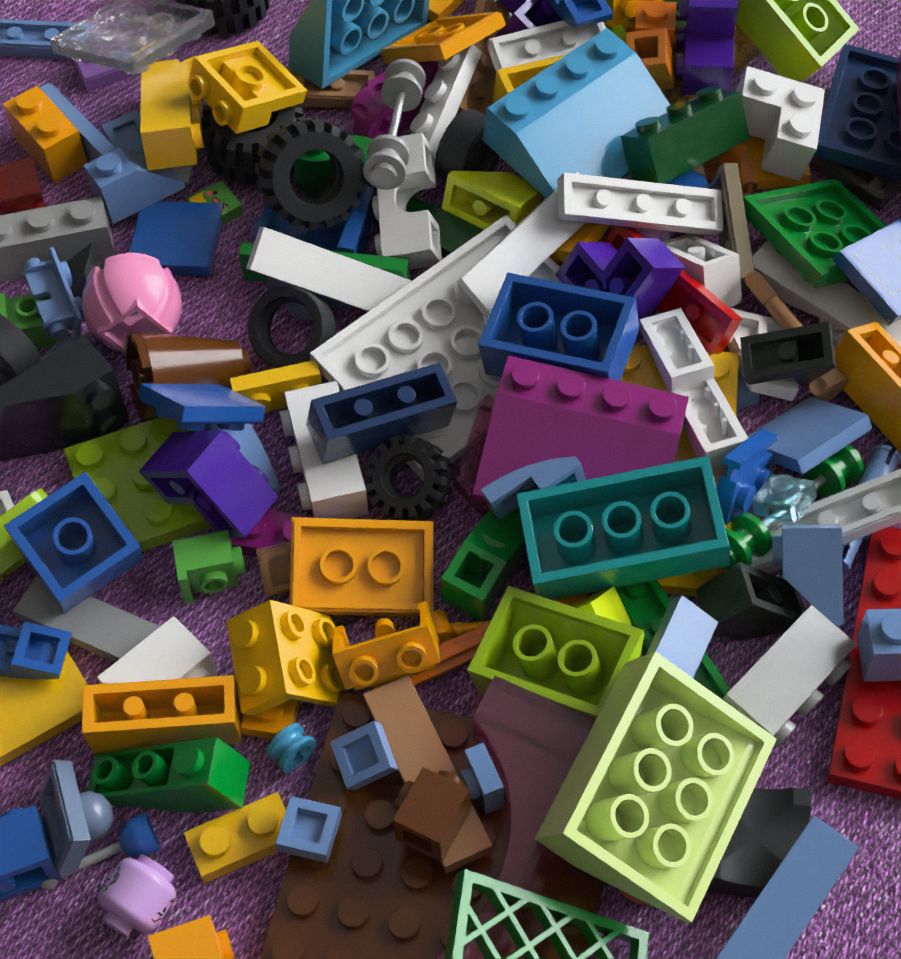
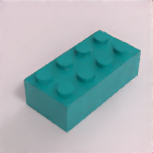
M709 456L517 494L533 586L538 596L555 600L601 591L613 586L617 588L730 566V546Z

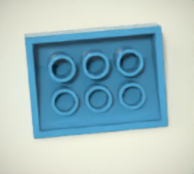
M312 0L289 35L288 67L323 89L381 54L380 52L383 48L426 25L429 0Z
M606 28L487 107L482 140L540 194L547 198L558 188L557 179L563 173L575 174L579 172L582 175L624 179L629 176L630 171L620 136L635 129V123L642 119L654 116L659 117L667 113L666 108L670 104L637 53Z

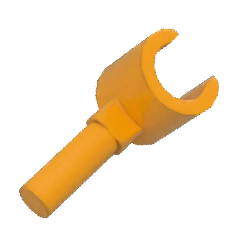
M434 610L430 612L441 644L453 639L455 636H460L491 622L450 623L445 611Z

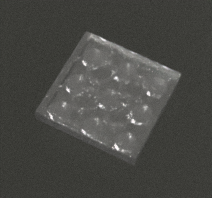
M117 0L50 38L54 54L71 57L74 61L83 60L95 63L103 68L111 67L123 70L128 74H139L148 70L149 65L160 58L173 55L175 49L183 44L199 39L201 33L215 25L213 11L165 0Z

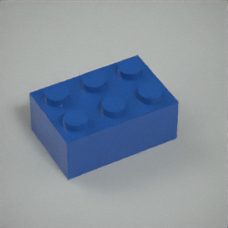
M507 272L478 343L485 374L502 378L507 357L512 356L621 381L639 332L636 298Z

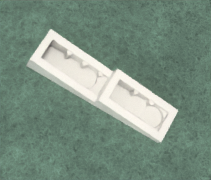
M768 240L752 256L754 271L759 272L784 303L818 317L819 323L830 321L834 337L841 340L847 330L877 321L901 346V319L891 325L888 324L864 295L848 284L840 282L814 288L785 257L777 252V249Z
M681 308L639 319L640 330L667 391L689 397L683 428L696 457L709 456L713 475L727 471L728 466L722 464L723 457L746 441L748 436L714 379L713 362Z

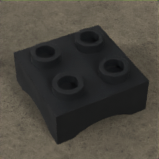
M754 788L706 892L757 898L809 823L812 790L801 788Z

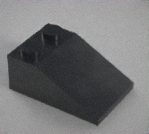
M82 336L0 386V462L64 450V448L118 431L122 425L130 421L114 369L85 336Z

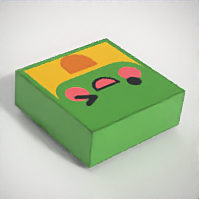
M222 180L186 198L187 202L222 203V226L244 215L242 204Z

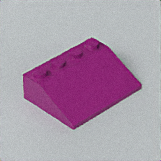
M508 356L497 391L472 499L486 502L481 492V489L510 472L555 458L576 456L582 465L586 480L674 463L689 397Z

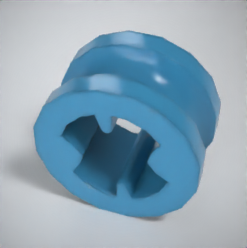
M298 723L290 724L281 730L273 738L266 752L271 760H280L279 768L284 773H291L300 768L311 757L317 745L316 740L312 736H304V728Z

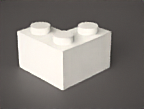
M747 66L736 91H740L749 135L765 140L760 170L800 181L817 150L825 89Z

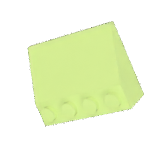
M657 652L628 661L624 664L535 840L576 868L686 923H690L698 911L777 739Z

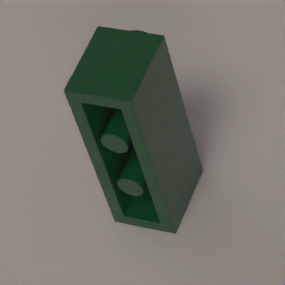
M721 86L706 87L696 93L697 98L691 101L671 104L666 108L667 113L659 117H648L636 122L635 129L620 136L631 179L665 184L750 139L740 91L721 90Z

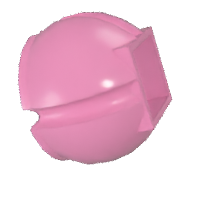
M122 253L105 259L104 269L95 266L87 276L81 298L83 318L90 332L110 349L124 354L126 336L128 334L148 332L172 335L178 326L182 311L181 292L169 268L163 269L158 259L140 253ZM136 311L142 314L139 316H130Z

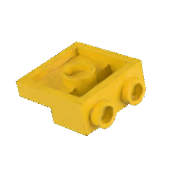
M259 41L194 57L188 80V88L192 97L196 100L203 99L212 108L215 121L221 126L228 125L236 134L268 125L272 112L302 104L307 93V89Z

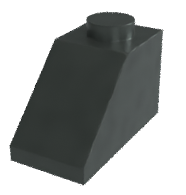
M740 562L696 589L701 609L718 621L714 633L736 641L785 633L806 611L800 593L787 580Z

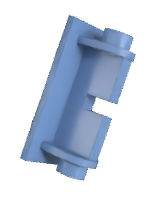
M54 246L49 247V260L42 262L39 258L27 260L24 263L25 269L22 274L33 300L46 296L50 298L36 302V309L45 333L51 334L53 339H60L65 337L69 330H72L74 338L77 340L80 338L81 324L85 322L81 298L79 296L74 297L70 286H72V276L67 262H60Z

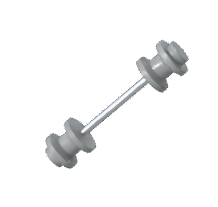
M397 59L391 62L385 72L381 96L384 103L394 110L389 134L379 135L371 140L368 145L367 159L363 167L365 179L372 186L379 189L390 190L397 188L403 183L406 176V165L409 161L410 150L408 145L401 138L397 137L402 112L413 110L420 104L422 88L426 78L423 68L417 62L410 59Z

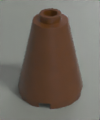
M136 332L126 336L127 370H132L134 383L129 385L130 393L140 419H154L158 417L155 415L154 408L139 399L140 383L220 384L230 389L232 388L230 378L243 376L251 372L248 350L241 348L236 340Z

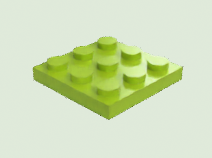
M158 417L64 448L73 478H76L83 472L88 474L139 543L142 552L212 528L192 504H167L139 472L172 432H189V430L176 427L177 421L174 419Z

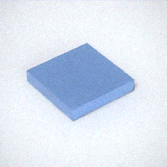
M809 396L748 435V438L760 429L777 434V441L768 447L767 450L774 453L772 463L804 474L869 432L872 426L868 414Z

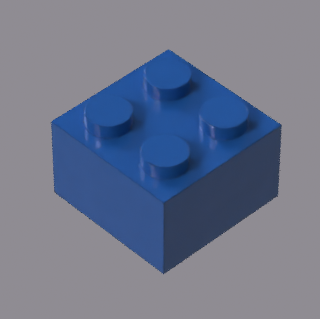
M83 472L4 525L14 546L64 614L143 560L141 546L86 472Z

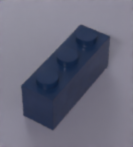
M439 362L313 399L310 403L306 426L322 464L375 449L382 442L390 444V438L394 436L405 438V435L417 436L447 427L450 424L458 401Z

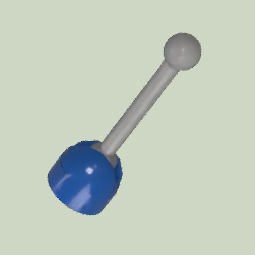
M143 813L127 821L121 828L119 841L83 857L77 872L121 851L133 858H138L140 854L149 856L160 851L161 846L148 815ZM60 874V875H61V878H64V877H67V876H69V875H71V874ZM47 880L41 884V888L45 890L53 889L59 880Z

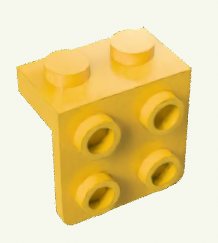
M268 600L226 620L241 713L255 716L291 699L336 707L340 691L346 690L332 655L335 625L330 616Z

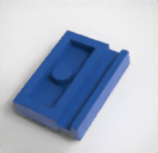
M760 429L723 457L722 464L727 465L728 470L719 476L716 489L724 524L727 525L740 513H746L752 503L760 497H765L770 491L774 480V472L770 470L774 453L767 450L768 447L777 441V434Z

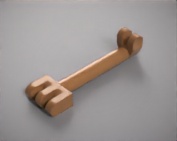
M751 271L746 275L745 283L783 330L803 326L759 272ZM836 366L834 369L810 382L809 390L815 398L829 402L847 385L848 379Z

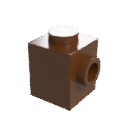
M422 767L415 782L408 780L397 797L395 809L398 811L393 818L396 840L443 862L471 811L470 789L466 788L465 783L459 777L450 772L439 771L437 774Z

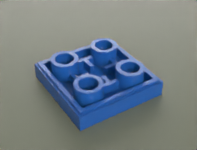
M140 383L139 399L154 408L156 416L176 420V427L183 430L202 431L205 424H217V427L221 429L241 431L244 430L245 424H260L264 419L265 406L220 384Z

